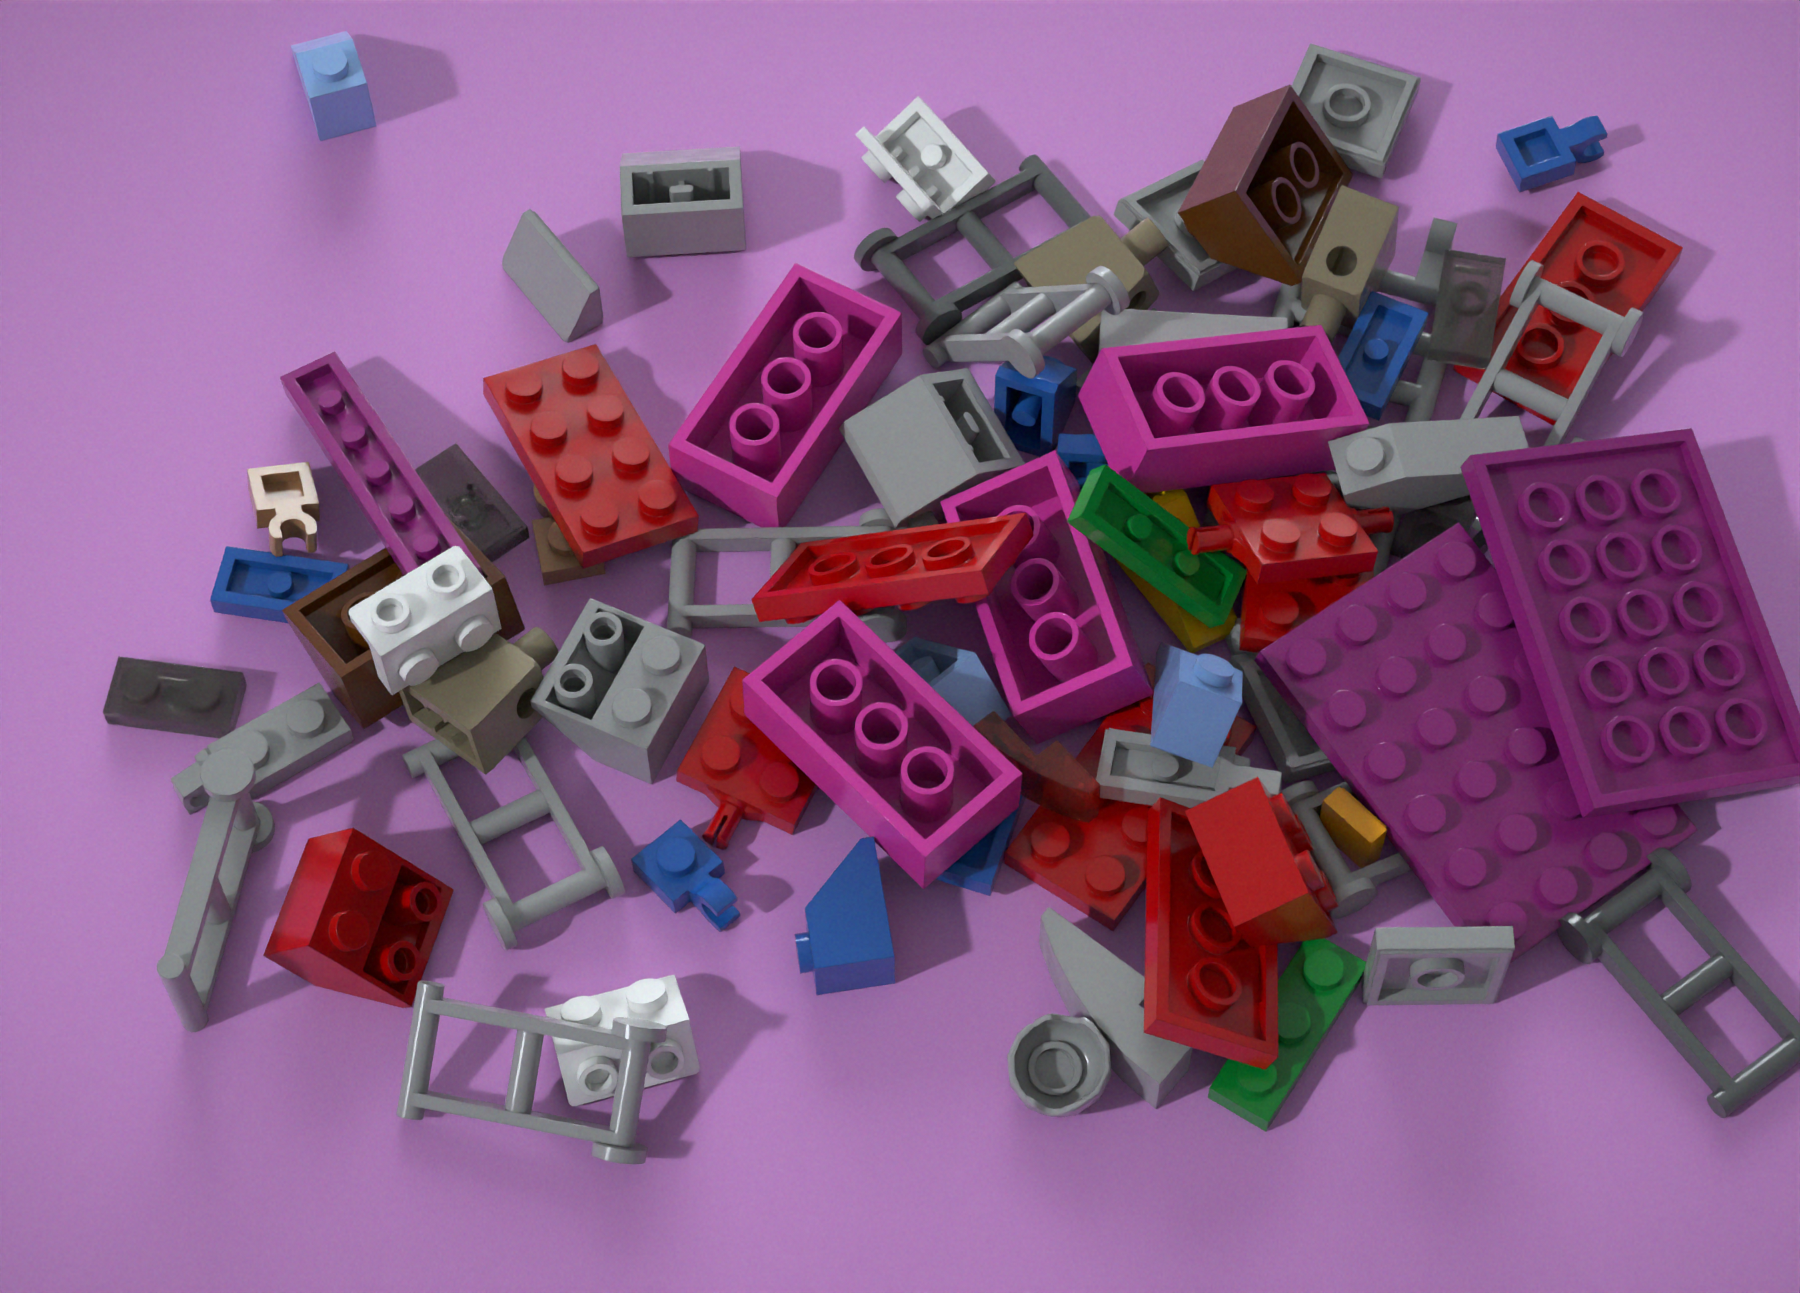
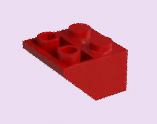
M1256 777L1185 811L1233 926L1250 947L1323 939L1338 933L1329 911L1339 907L1338 901L1324 872L1318 870L1309 853L1314 850V847L1298 814H1293L1282 792L1271 796L1259 777Z
M355 828L309 838L263 956L314 986L401 1008L412 1007L418 981H421L454 889Z

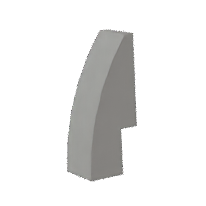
M1048 907L1040 919L1039 945L1051 979L1070 1016L1086 1017L1095 1024L1109 1043L1111 1069L1124 1083L1157 1109L1189 1071L1192 1047L1144 1033L1145 977Z

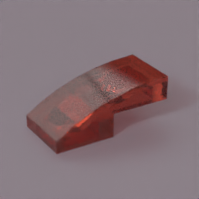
M992 711L974 725V728L1022 772L1020 795L1048 810L1079 821L1089 823L1098 816L1101 785L1057 740L1036 755L995 711Z

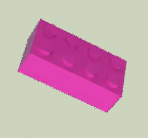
M795 263L668 444L671 470L681 487L760 527H786L845 440L839 430L842 423L867 407L902 355V313Z
M1322 325L1101 348L1078 394L1109 467L1144 494L1209 486L1212 484L1241 482L1247 479L1257 480L1336 470L1328 441L1365 431L1370 424Z
M1055 450L940 501L947 523L1027 513L1034 536L1018 555L1016 562L1008 568L995 585L993 592L974 603L1013 717L1037 744L1154 694L1103 549L1067 523L1081 489L1078 481Z
M840 600L743 679L744 714L869 837L874 836L875 842L923 889L1019 807L1022 772Z

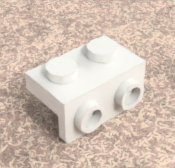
M919 96L877 136H874L864 126L855 134L868 148V151L861 157L862 160L884 183L893 177L900 184L903 190L896 195V198L919 222L927 215L931 219L936 218L983 193L996 182L991 174Z
M459 546L451 547L349 609L351 622L369 644L378 678L391 695H394L408 685L414 686L423 683L436 672L438 667L463 652L477 650L486 644L495 632L502 629L492 587Z
M675 974L658 979H642L628 987L594 996L574 997L564 1004L545 1008L546 1017L606 1029H612L613 1019L618 1017L648 1020L667 1026L665 1042H651L644 1088L691 1076L700 1071L689 1017ZM552 1036L568 1102L571 1106H579L615 1096L621 1049Z

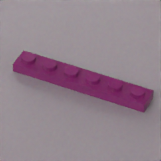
M332 352L280 377L287 397L404 576L453 546H459L483 576L480 565L336 352Z

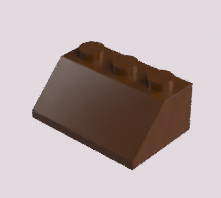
M1287 85L1233 107L1178 214L1184 221L1188 232L1198 240L1211 259L1289 286H1294L1302 282L1305 267L1341 185L1348 187L1353 174L1291 85Z
M446 515L480 565L485 580L493 589L502 628L495 633L505 640L511 639L524 631L525 626L506 577ZM386 547L282 610L289 625L334 696L363 729L404 705L400 693L397 692L391 695L378 678L369 644L351 622L349 616V609L404 576Z

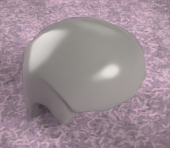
M1053 1013L1044 1015L1017 1033L1007 1055L1010 1087L1027 1108L1046 1116L1068 1117L1079 1114L1099 1101L1111 1077L1109 1043L1095 1024L1086 1017H1071Z

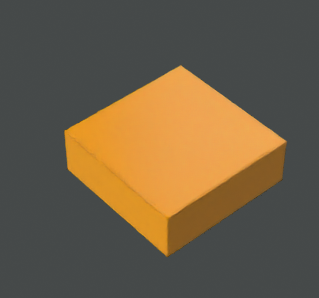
M1338 786L1323 800L1319 818L1336 847L1358 867L1363 868L1375 863L1380 858L1387 826L1348 791Z

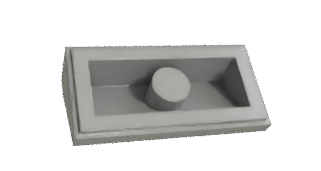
M529 209L524 212L504 253L502 260L503 269L560 338L567 343L572 342L603 323L599 286L535 211L533 212Z

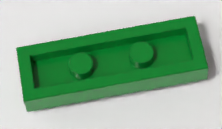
M1106 464L1092 469L1067 523L1207 627L1213 628L1225 624L1246 577L1247 570L1221 551L1199 553L1198 555L1191 554V550L1188 549L1187 532L1189 529L1187 525Z
M1325 938L1303 941L1278 980V1058L1265 1070L1228 1059L1210 1086L1208 1098L1267 1132L1359 986L1366 961Z

